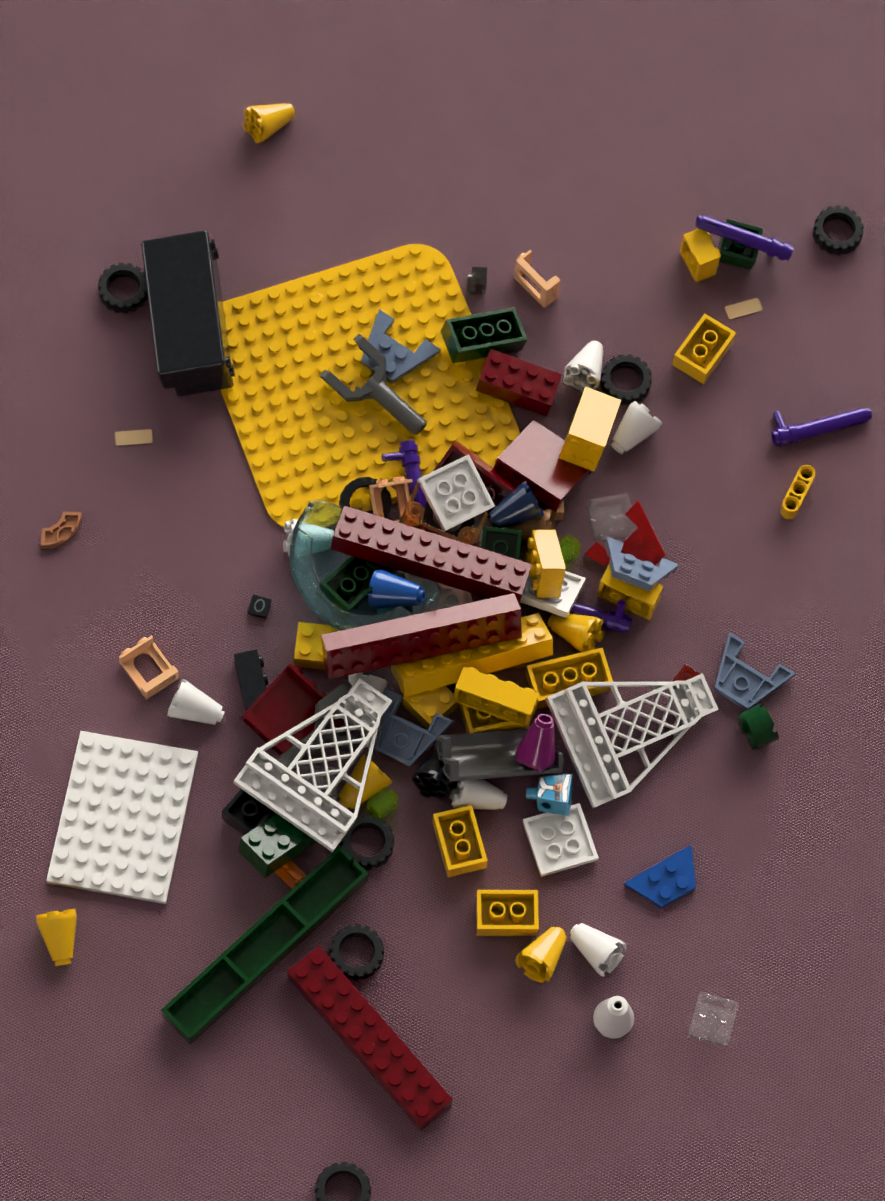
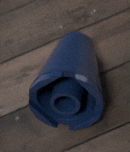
M524 481L490 511L491 516L488 519L493 527L505 528L544 515L542 507L538 506L539 502L532 489Z

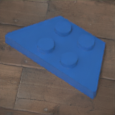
M690 845L626 881L625 887L636 891L641 897L652 901L654 905L661 909L696 889L692 847Z

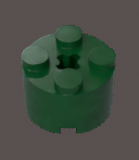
M762 703L740 713V716H738L740 721L738 723L743 734L747 732L749 738L747 741L752 750L759 749L779 739L778 732H773L775 724Z

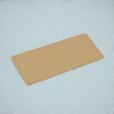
M758 298L725 306L729 319L763 310Z
M152 430L115 432L116 446L152 443Z

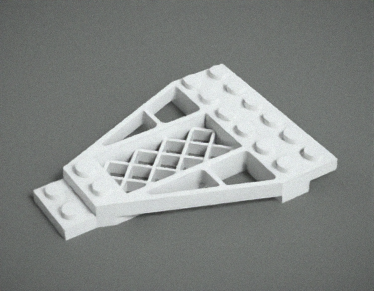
M703 673L686 681L674 682L583 681L545 698L592 808L631 792L692 725L696 724L701 717L719 710ZM587 687H610L617 702L616 707L598 714ZM617 687H652L653 691L624 702ZM656 694L654 702L645 699ZM660 695L668 699L666 708L657 704ZM639 701L637 709L628 706ZM643 703L652 706L649 715L640 712ZM622 708L619 717L610 714ZM655 708L664 711L662 720L653 717ZM626 710L635 713L632 723L623 719ZM668 713L676 717L674 726L665 722ZM638 715L647 719L644 728L636 725ZM608 718L617 721L615 730L606 727ZM651 721L660 724L657 733L648 730ZM621 723L630 726L627 735L618 732ZM663 726L672 729L666 733L661 734ZM634 728L642 731L640 741L631 738ZM607 732H610V733L613 734V735H612V738H611V741H610V739H609V737H608V735H607ZM646 733L654 736V738L644 742ZM669 735H673V739L650 763L644 747ZM616 736L626 739L623 748L614 745ZM629 741L638 744L627 749ZM633 751H638L645 769L629 785L618 758Z
M359 678L350 692L339 698L337 702L260 748L257 747L233 783L333 852L357 819L380 719L391 705L392 700ZM324 717V720L306 744L291 736ZM333 719H344L345 727L335 728ZM330 721L331 729L323 730ZM360 730L361 738L351 740L350 731ZM346 731L348 740L337 742L336 733ZM332 733L334 742L323 744L322 735ZM317 737H319L320 744L312 745ZM285 739L301 750L288 768L265 752ZM361 743L356 751L353 752L352 744ZM349 745L350 754L340 755L338 746ZM335 747L336 756L326 757L324 748ZM367 747L369 751L362 780L359 783L350 777L347 771L363 749ZM321 749L322 758L312 759L310 750ZM307 752L308 760L300 761ZM350 758L342 768L341 759ZM337 760L339 769L328 771L327 761ZM323 762L325 771L314 773L313 763ZM309 764L311 773L300 775L299 765ZM338 774L331 783L329 775ZM326 776L327 785L317 786L315 777ZM305 778H312L313 785L307 782ZM341 780L347 781L359 790L354 814L329 797Z

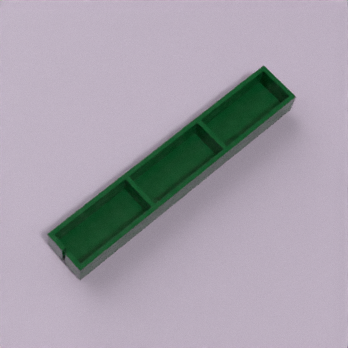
M339 846L161 1009L162 1017L191 1045L368 881V872L358 862L355 861L353 863V858Z

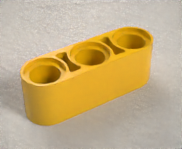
M803 465L799 468L780 509V513L785 519H793L797 515L815 477V469L812 466ZM802 475H808L809 478L806 479ZM794 490H799L802 494H796ZM786 506H792L794 509L790 510Z

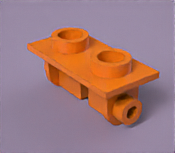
M292 860L275 871L291 889L307 876Z

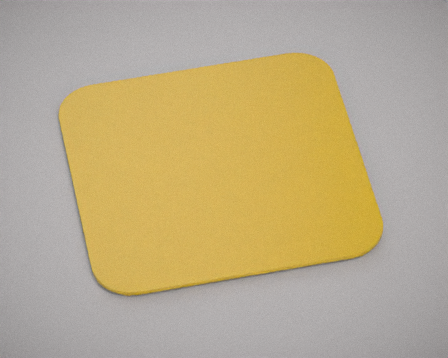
M423 244L404 245L223 302L229 353L232 365L234 366L235 376L233 377V387L221 389L220 391L265 509L271 519L283 528L285 521H290V519H298L322 527L338 523L341 516L339 506L340 494L347 484L357 478L371 477L378 480L388 479V482H393L394 477L404 476L406 480L405 468L402 467L401 460L382 461L381 458L382 454L398 453L400 443L403 441L414 440L418 446L417 455L420 456L421 463L419 466L421 476L423 477L434 471L452 444L457 441L494 468L499 455L520 434L508 402L475 391L487 357L452 363L440 331L446 319L469 316L471 312L449 261L440 251ZM379 309L395 319L385 334L415 353L426 339L441 349L438 355L396 382L390 383L386 380V385L427 421L426 427L415 436L374 399L347 402L319 376L324 370L332 372L354 392L356 386L362 388L375 374L372 370L361 364L364 352L359 349L353 339L360 334L368 341ZM386 486L391 495L392 505L397 504L395 489L391 486ZM361 487L355 490L350 497V507L367 513L372 512L370 488Z

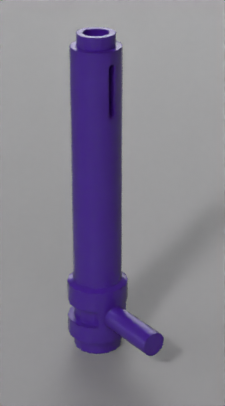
M698 215L696 218L695 226H698V229L765 252L767 256H776L781 261H788L793 253V246H790L787 242H779V239H770L706 215Z
M864 407L798 425L791 424L786 426L780 411H775L773 416L779 428L771 432V438L775 446L779 445L782 447L787 445V443H797L801 439L869 422L872 419V413L869 408L866 409Z
M407 440L400 443L398 453L382 454L381 458L382 461L401 460L402 467L405 468L406 479H412L413 482L407 484L414 518L418 517L419 525L416 528L422 530L425 525L424 523L422 524L421 518L423 515L421 514L426 504V497L417 479L422 477L419 466L421 461L420 456L417 455L418 446L415 444V441Z
M624 600L618 601L616 612L611 610L608 612L574 603L569 613L600 618L603 620L602 626L605 629L611 631L615 629L618 630V633L622 634L624 632L629 633L633 618L628 617L629 615L623 614L626 604Z

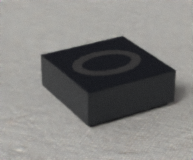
M253 594L247 614L266 619L272 599Z

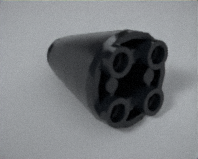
M437 750L418 768L412 777V781L423 797L430 798L432 796L446 799L450 793L452 781L445 776L442 770L444 762L439 761Z

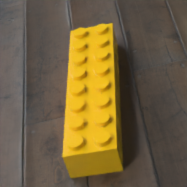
M535 613L521 617L522 638L391 666V671L404 697L457 683L463 667H473L479 670L480 673L488 674L552 656L553 638L540 614Z

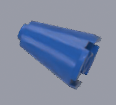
M376 570L372 575L369 587H373L372 594L368 593L371 608L417 606L425 600L426 592L421 585L384 570Z

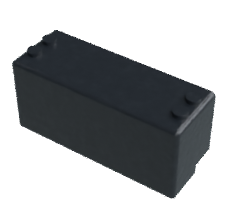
M202 230L142 241L141 247L156 369L162 387L164 389L174 388L178 397L233 387L235 371L229 353L217 263L219 252L218 248H216L215 239H210L208 231Z

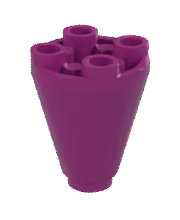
M547 714L538 715L516 749V761L533 768L536 772H543L545 768L552 766L556 758L553 718Z

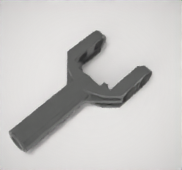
M358 334L353 340L357 343L359 349L378 365V367L375 366L373 368L375 374L363 387L359 388L356 386L353 392L332 372L326 370L319 376L347 402L374 399L414 436L418 435L426 427L427 421L386 385L387 370L385 356L362 335Z
M347 680L316 704L315 714L334 704L339 698L349 692V689L352 687L350 682ZM324 717L315 721L314 731H312L310 734H308L306 737L300 740L301 743H307L309 738L312 736V734L324 720ZM330 722L323 730L331 729ZM379 723L377 733L384 728L381 723ZM332 733L322 735L323 744L334 742ZM336 733L337 742L346 741V735L340 737ZM359 733L353 739H360L361 733ZM317 737L312 745L320 744L319 737ZM361 743L352 744L353 751L357 749ZM294 745L277 757L276 760L288 768L301 750ZM349 745L338 746L339 750L350 752ZM321 749L310 750L311 757ZM307 752L300 761L308 760Z

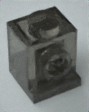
M472 267V273L467 275V294L486 295L487 267Z

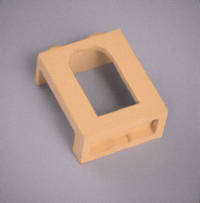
M529 250L517 257L514 279L543 308H546L558 298L561 280L555 275L546 282L530 266L532 251ZM523 274L541 290V294L522 277Z
M404 476L394 477L393 482L383 479L377 480L375 485H370L374 515L384 518L381 492L384 487L391 486L397 494L400 520L394 521L408 526L419 525L418 517L412 518L407 483L413 482L412 479L405 480Z
M152 635L148 638H142L136 646L131 649H125L119 656L120 665L146 700L179 679L178 670L175 666H171L154 643ZM140 654H147L152 657L163 672L148 683H146L134 666V659Z

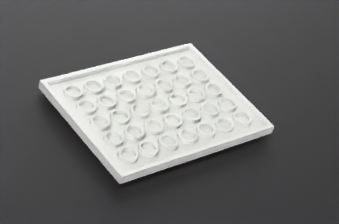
M80 731L46 882L48 884L166 904L198 751Z

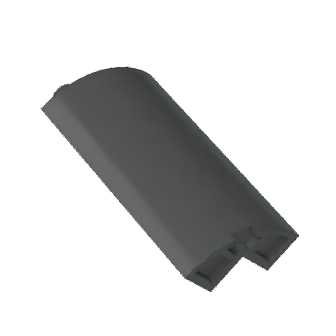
M528 729L436 735L439 761L444 762L442 770L450 781L563 772L565 760L562 752L555 750L556 758L553 765L545 768L543 772H536L533 768L518 763L516 761V749Z

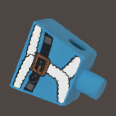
M572 774L540 777L538 788L527 787L526 799H536L539 811L569 816L573 792Z

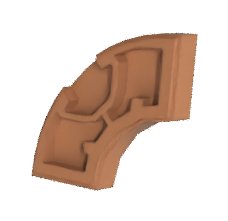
M63 512L57 524L49 528H42L41 549L54 548L70 540L81 525L82 512Z

